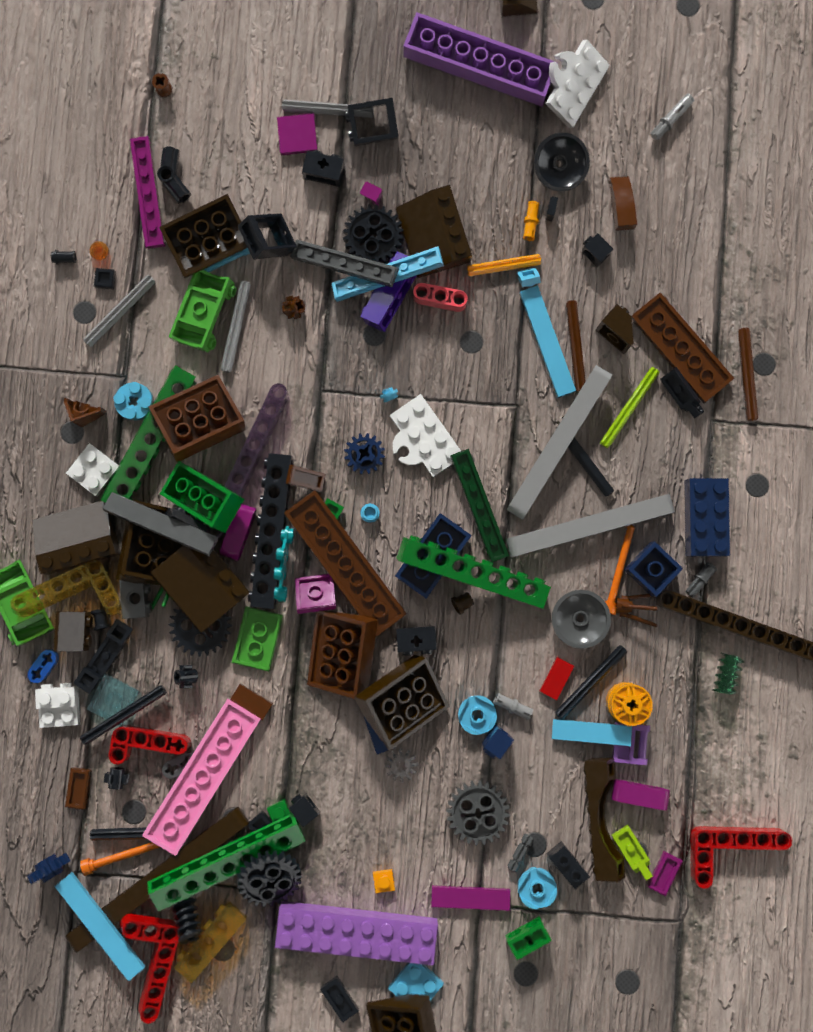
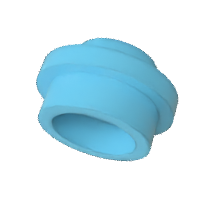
M392 387L384 389L380 398H383L384 402L393 400L398 397V390H393Z
M366 504L362 507L360 514L365 522L372 523L379 518L380 512L376 505Z

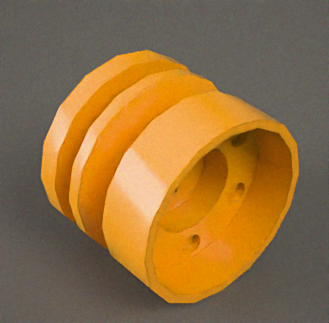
M621 682L614 685L608 691L606 708L615 720L627 726H637L644 723L650 717L653 710V701L650 694L643 687L631 682ZM632 701L635 705L634 707H628L627 703Z

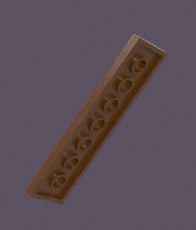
M316 490L284 512L358 614L378 620L376 637L407 614Z

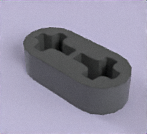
M186 752L167 761L162 767L163 775L170 779L179 776L186 766L182 762L187 760V756L191 758L194 752ZM169 764L171 766L179 765V768L174 770V774L171 771H167Z

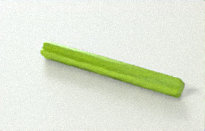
M654 367L649 369L600 441L603 447H610L659 375V370Z

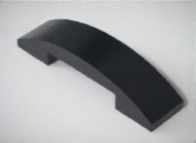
M116 619L107 632V637L73 684L90 694L117 659L133 629L121 620Z

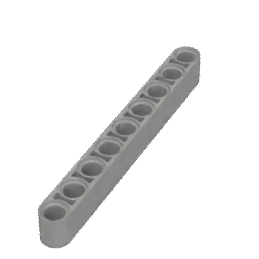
M597 365L594 367L506 509L507 511L522 520L524 519L612 377L611 373Z
M670 494L514 536L506 539L512 558L671 514L675 510Z

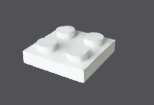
M89 443L66 474L94 496L98 497L112 479L119 465Z

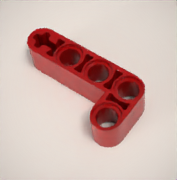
M123 725L113 731L109 749V760L113 764H121L130 758L132 747L179 755L190 748L191 740L184 734ZM121 730L127 733L126 740L120 737ZM140 733L146 736L145 743L139 740ZM159 736L165 739V746L158 744ZM181 741V744H183L184 747H182V748L180 749V745H178V744H173V745H171V743H177V742ZM118 749L123 752V759L117 757L116 751Z

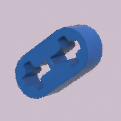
M50 649L42 651L29 669L28 679L33 683L45 681L59 661L58 653ZM50 654H51V655H52V656H51V659H52L53 661L47 662V663L44 665V663H45L46 660H47V658L45 657V655H50ZM43 668L40 672L41 677L35 678L36 674L34 671H39Z

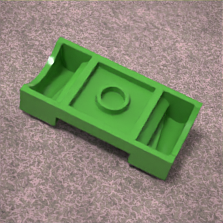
M204 270L193 274L169 338L174 342L207 353L213 350L216 346V339L212 331L224 300H230L236 294L237 288L235 283L229 277L217 276Z
M20 559L0 570V613L10 631V634H8L10 642L18 647L55 630Z

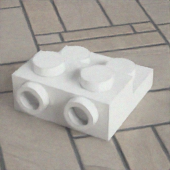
M61 683L60 687H53V684L41 685V688L35 689L36 709H39V728L80 725L78 686H72V683Z

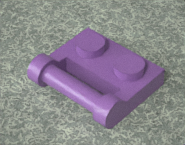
M615 722L618 725H625L621 722ZM640 724L632 726L631 746L613 745L612 758H614V762L647 765L646 749L650 725ZM635 731H640L638 757H633Z

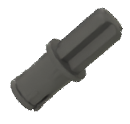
M707 562L698 575H694L695 580L686 589V594L692 598L695 597L703 585H708L709 579L717 571V568Z

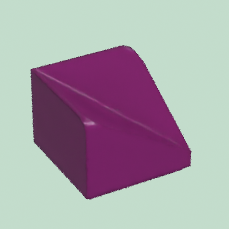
M365 181L360 194L369 198L375 206L380 203L383 197L382 189Z

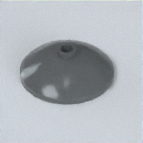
M574 590L566 593L557 601L552 612V625L555 633L565 644L575 648H589L598 644L607 635L611 624V615L606 602L599 595L587 590ZM578 615H583L584 620L582 622L577 621Z

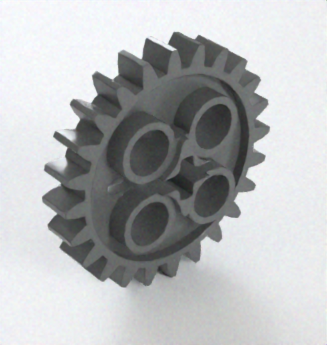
M471 780L470 786H467L464 782L463 790L457 787L458 794H451L454 801L448 800V804L452 808H446V812L452 814L447 816L448 821H453L449 827H456L454 835L461 833L460 840L467 837V844L474 840L476 846L479 840H482L483 845H485L486 839L493 842L492 836L494 835L500 838L498 831L505 832L502 824H509L504 817L510 816V813L505 811L510 808L509 805L503 804L507 800L506 797L500 798L503 792L501 790L495 792V784L489 788V781L483 786L481 780H478L477 785ZM482 797H490V803L482 805L480 803ZM465 800L472 802L471 807L468 809L461 807L462 802ZM477 808L483 811L480 812V816H477L475 813ZM491 808H495L494 811H485ZM461 814H470L465 817H461ZM487 816L495 818V821L490 825L484 822ZM468 820L476 822L473 828H467L465 823Z

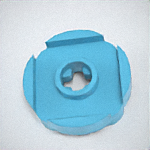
M138 382L123 385L114 395L117 412L128 420L139 421L144 419L149 412L148 406H151L154 402L151 391ZM132 397H138L137 406L130 405Z
M469 696L459 707L458 719L466 732L473 735H481L494 727L497 720L496 708L484 696ZM481 710L480 714L483 717L474 720L473 711Z
M531 867L518 880L517 891L521 901L527 907L532 909L546 908L554 902L557 896L556 882L552 874L547 870ZM541 884L542 891L534 893L533 885Z

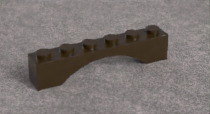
M591 758L585 761L583 770L587 781L585 791L589 802L587 812L590 815L589 832L592 835L593 873L595 874L596 881L619 882L625 878L624 858L611 840L605 819L607 794L616 778L614 758Z

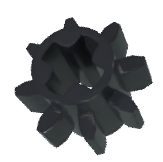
M180 665L179 670L174 672V682L179 685V688H193L192 684L198 680V672L196 669H192V665Z
M111 767L110 772L104 775V783H108L109 789H123V785L129 783L130 774H125V768Z

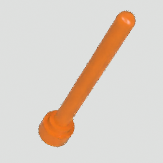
M633 525L627 527L608 600H605L610 615H616L617 603H615L635 530Z
M150 842L98 860L90 858L81 860V871L84 876L93 874L99 867L161 847Z

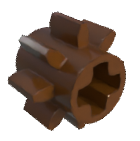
M299 296L286 297V302H282V311L288 316V319L301 318V313L305 312V303L302 299H299Z

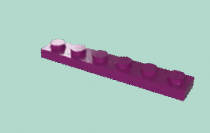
M149 136L130 138L146 249L165 247V239L159 228L162 226L150 138Z

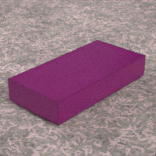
M663 851L647 887L666 897L683 861Z

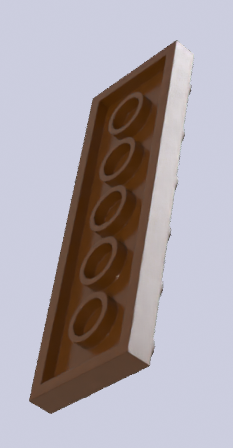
M661 292L632 315V321L673 369L678 368L703 404L734 379Z

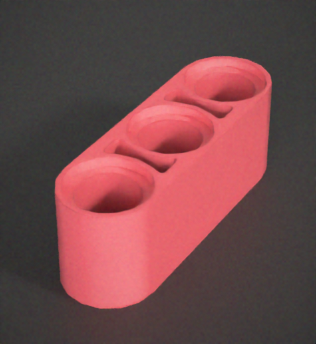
M419 283L413 289L414 301L420 305L455 312L463 311L467 305V295L461 290L426 283ZM423 290L427 293V295L425 297H419L417 295V292ZM442 294L445 296V299L438 301L435 296ZM461 298L464 302L458 305L454 302V299Z

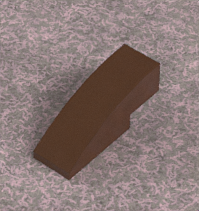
M629 176L611 177L610 191L615 231L634 230L637 226V217Z

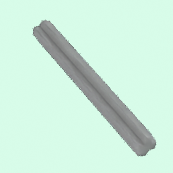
M283 100L282 110L285 112L345 116V111L348 110V105L350 104ZM374 107L354 111V117L372 118L374 116Z
M146 275L83 339L84 342L92 347L155 284V280L150 275Z
M241 281L221 364V370L230 373L232 370L251 284L247 281Z

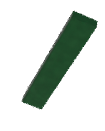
M469 448L450 455L490 562L493 563L508 557V551Z

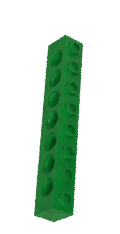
M176 365L173 366L153 404L175 395L172 387L176 383L182 386V391L196 385L197 382L194 381L196 376ZM150 410L101 497V501L106 503L112 492L118 494L117 487L121 484L127 485L128 491L123 495H118L133 500L130 497L133 491L137 492L142 482L139 480L142 475L146 476L151 467L149 465L151 458L155 459L160 451L158 445L161 441L164 442L165 440L159 428L154 425V418ZM149 433L155 436L154 443L150 445L145 442V436ZM140 450L146 453V458L143 461H138L135 457L136 453ZM130 467H134L137 470V474L133 478H129L126 475V471Z
M410 535V538L403 537L396 557L398 561L544 609L551 589L550 586L545 584V580L537 577L534 580L528 579V574L519 571L517 574L510 573V568L501 565L498 569L493 567L494 563L487 560H482V562L475 561L476 557L466 553L464 557L457 555V550L448 547L446 551L439 549V544L430 541L428 545L421 543V538ZM421 548H424V550H425L424 556L421 557V558H418V557H417V552H418V550L421 549ZM442 554V562L436 564L435 558ZM459 560L461 565L459 569L454 570L453 565ZM477 566L478 573L472 576L471 571ZM495 572L496 578L490 582L489 576ZM512 578V586L507 587L508 580ZM530 584V591L525 593V587Z
M289 814L148 881V895L158 912L169 908L240 873V867H245L244 862H251V856L258 858L259 852L263 856L267 850L269 854L276 850L277 855H279L282 851L285 852L306 842L301 826L295 816Z

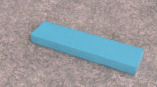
M553 719L552 739L631 746L632 726Z

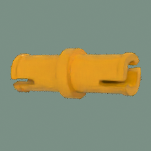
M537 201L528 202L527 215L524 217L525 229L523 239H526V241L535 240L540 203Z

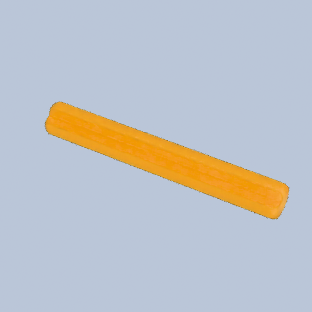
M540 254L468 265L467 273L468 276H476L538 266L541 264Z

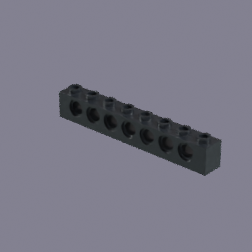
M269 453L268 458L264 460V469H267L266 477L263 476L262 478L264 496H260L259 502L262 512L257 518V526H260L259 534L256 533L255 545L258 546L257 553L254 552L252 563L255 564V571L251 572L250 583H253L252 591H249L250 593L248 594V602H251L250 607L276 609L277 599H274L275 587L278 588L279 580L274 579V570L279 568L281 560H276L277 548H282L281 531L282 529L285 530L287 516L284 512L288 509L290 485L285 483L289 465H293L294 458L291 455ZM277 469L281 470V477L274 479L272 477L273 472ZM278 488L280 491L279 496L271 498V490ZM271 507L277 508V514L274 517H269L268 510ZM269 526L275 528V533L272 536L266 535V528ZM266 545H271L273 548L270 555H265L263 552ZM264 564L270 566V572L266 575L261 572V567ZM261 583L268 585V591L265 594L259 591Z

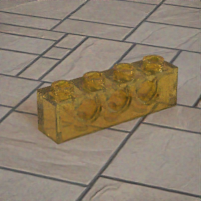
M230 901L226 906L222 904L215 912L217 916L213 921L209 919L202 927L203 933L198 936L199 939L189 943L191 947L187 951L183 949L175 959L178 962L174 969L191 984L247 918ZM218 922H224L227 928L221 929L218 926ZM205 938H212L214 944L206 943ZM192 953H198L201 959H194Z

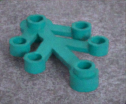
M286 526L285 530L282 529V548H277L276 560H281L280 567L274 570V579L280 580L279 588L275 587L274 599H277L278 602H286L288 589L283 586V581L286 580L287 575L286 563L289 557V544H293L294 529Z

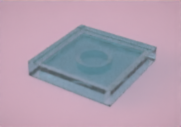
M104 674L87 710L108 719L135 702L140 691L108 674ZM123 721L122 723H120V724H118V725H119V726H123V724H124L125 721Z

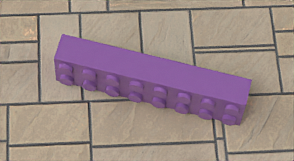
M416 12L403 46V56L407 59L543 107L551 86L549 66L551 62L555 61Z
M282 901L279 907L275 948L434 966L438 922L437 918Z

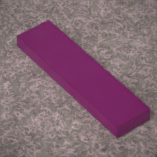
M432 885L431 907L510 911V889Z

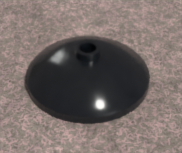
M566 132L555 133L545 138L537 147L534 155V170L537 178L545 187L558 192L569 191L580 185L585 179L590 166V157L585 144L577 136ZM557 160H559V161L561 162V166H560V167H557V166H556V161H557Z

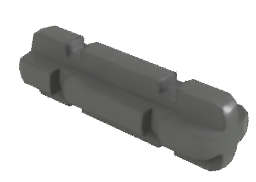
M528 834L523 835L522 843H519L512 856L513 859L508 863V868L514 872L518 871L520 862H523L529 851L528 847L534 841L533 837Z

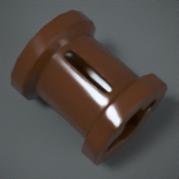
M163 73L155 74L152 78V85L156 89L157 94L163 98L170 96L172 86L169 83L168 77Z

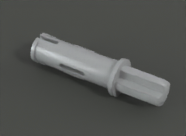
M686 94L665 117L660 119V123L650 133L652 139L657 141L667 130L672 129V125L694 102V98L690 94Z

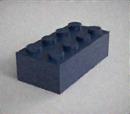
M689 478L685 480V557L730 556L729 478Z
M439 513L422 537L421 543L428 545L430 541L439 544V549L446 551L448 547L457 550L458 555L472 535ZM421 548V549L418 550V552H417V557H418V558H421V557L424 556V554H425L424 548ZM442 554L435 558L436 564L441 563L443 560ZM404 563L395 577L427 599L442 578V575Z

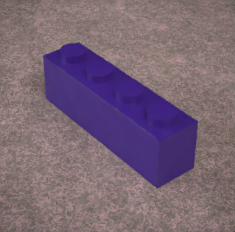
M397 251L389 263L408 256ZM416 276L395 282L393 287L383 286L374 289L369 302L362 309L360 317L367 325L385 332Z

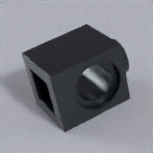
M597 233L594 237L590 236L585 240L582 253L598 267L611 255L614 249Z
M307 793L302 796L298 794L291 800L292 804L289 810L302 827L320 813V810Z

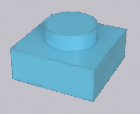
M536 268L517 272L518 280L522 287H531L541 283L540 275Z

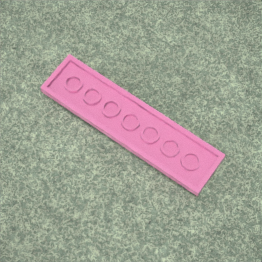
M229 698L226 700L144 831L143 837L171 854L177 855L259 723V717Z

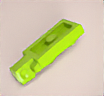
M626 825L611 834L635 873L640 871L646 880L653 877L647 868L651 864L649 862L650 859L630 827Z

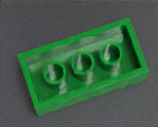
M179 460L160 492V495L212 528L224 533L244 501V498Z

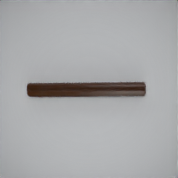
M570 300L567 301L566 308L576 393H579L586 380L577 301Z
M741 328L738 330L746 418L747 421L758 420L750 329Z

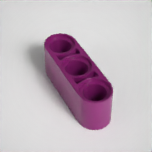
M245 504L240 506L227 529L220 549V555L239 561L257 512L256 508Z
M615 779L611 799L617 802L666 811L670 790Z

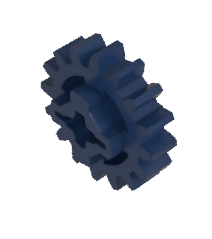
M359 433L358 439L353 436V442L346 443L349 449H344V452L348 454L344 459L350 460L347 466H354L353 472L359 469L361 475H363L364 471L371 474V469L378 471L376 466L383 465L380 459H385V455L381 454L385 451V448L379 447L382 442H376L375 435L372 439L369 438V433L365 437H362V434ZM360 442H367L362 446L357 445ZM374 446L377 449V457L372 454ZM366 450H368L369 456H364V458L361 459L362 455L360 452H365ZM352 451L357 454L355 462L352 458ZM367 462L373 463L369 466H363V464Z
M54 853L34 865L36 871L29 874L27 878L30 884L40 879L42 883H45L64 871L62 866L71 860L67 853L58 858Z

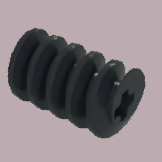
M196 898L184 899L173 905L174 920L177 921L175 923L178 929L177 936L180 937L178 939L179 944L193 943L199 939L198 935L203 933V929H196V927L201 925V921H195V919L200 917V914L193 913L198 909V906H192L197 901Z

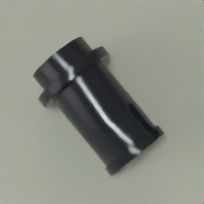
M55 250L51 252V261L56 263V265L60 263H76V252Z

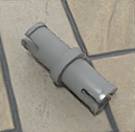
M500 693L496 694L497 698H494V705L508 710L510 714L515 713L526 720L530 719L529 715L533 713L532 708L518 703L516 699L512 700Z

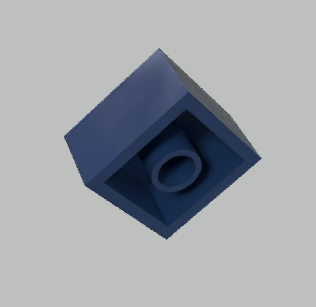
M654 541L650 542L624 571L651 597H657L683 568Z

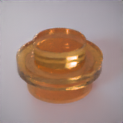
M94 242L90 247V255L95 260H104L109 254V248L104 242Z

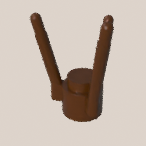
M649 594L621 595V598H616V613H620L619 617H627L657 627V624L628 614V612H632V609L657 611V607L633 605V602L629 601L649 598Z

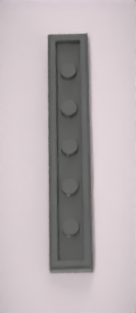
M297 239L295 242L297 247L290 254V257L294 260L393 287L399 271L397 267Z
M113 492L102 508L105 512L207 556H210L218 541V538L214 535Z

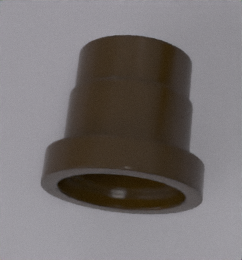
M468 592L451 598L452 605L459 615L474 605V601Z

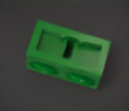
M540 916L505 935L516 960L552 941Z

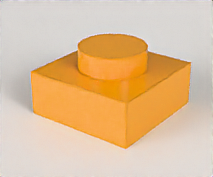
M393 869L373 872L375 893L395 891Z

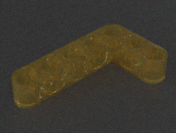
M98 560L87 562L14 596L10 603L15 614L24 618L93 586L107 614L116 615L121 611L119 596L102 563ZM96 569L100 570L97 574H91ZM76 578H82L81 581L77 583L73 582ZM103 585L108 586L105 590H99ZM63 586L62 590L55 591L57 587ZM39 595H45L43 599L36 600ZM111 601L116 602L114 606H107ZM26 603L25 607L17 609L20 604Z

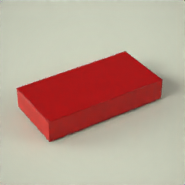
M556 657L539 691L557 700L574 665Z

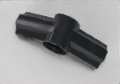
M166 146L162 150L161 164L157 171V176L177 203H184L189 199L191 193L177 176L180 151L174 147ZM171 174L169 179H164L166 175Z

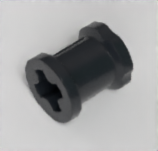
M108 608L90 611L95 621L94 631L111 627L107 616Z

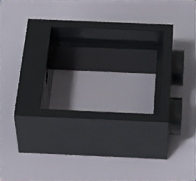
M393 98L348 105L345 116L346 122L351 124V130H348L349 140L354 142V146L399 138ZM385 106L390 133L358 139L354 111Z
M282 213L248 215L238 225L253 260L286 257L297 247ZM260 228H270L278 246L268 247Z

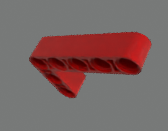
M697 826L691 831V879L703 889L709 888L712 885L713 849L787 850L792 845V837L779 828ZM701 833H705V839L698 841V836ZM725 833V839L718 842V836ZM744 834V840L738 842L739 835ZM764 834V840L758 843V837ZM780 835H783V841L781 843H777V838ZM701 853H705V859L698 861V856ZM705 873V879L698 881V876Z
M127 914L120 923L123 935L128 939L155 942L138 1005L141 1020L149 1024L154 1022L159 1015L178 944V929L175 926L176 922L171 919ZM128 924H135L132 929H126ZM149 926L155 927L151 932L145 931ZM168 929H174L171 934H165ZM169 949L167 953L160 954L161 950ZM159 968L163 969L161 973H154ZM158 988L155 993H149L151 989ZM147 1008H153L148 1013L144 1012Z

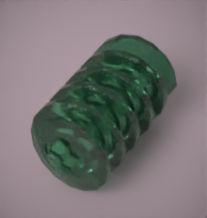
M720 652L725 658L718 659L723 666H717L721 673L715 674V676L720 681L713 682L718 688L712 689V691L729 695L737 694L738 691L733 687L739 686V683L734 679L741 678L736 671L743 670L738 664L744 663V660L738 656Z

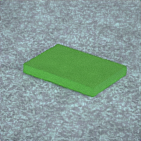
M245 606L231 663L269 672L283 615Z

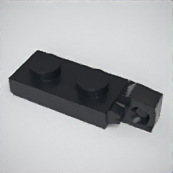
M677 367L660 379L681 410L689 411L694 419L704 412L699 404L701 403L698 399L699 397Z

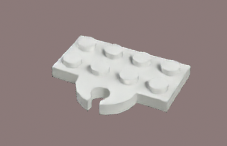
M582 40L575 53L564 51L554 56L555 59L561 61V70L556 62H551L549 66V77L554 90L545 104L568 128L574 127L610 66L588 40Z
M421 394L390 415V418L400 431L393 441V453L397 454L401 447H406L409 450L408 456L398 459L400 463L408 466L423 463L434 478L453 464L450 455L461 452Z

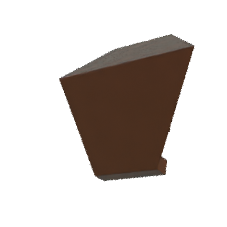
M64 398V404L70 421L80 427H84L106 414V410L101 407L96 408L90 406V404L78 401L73 402L68 398Z

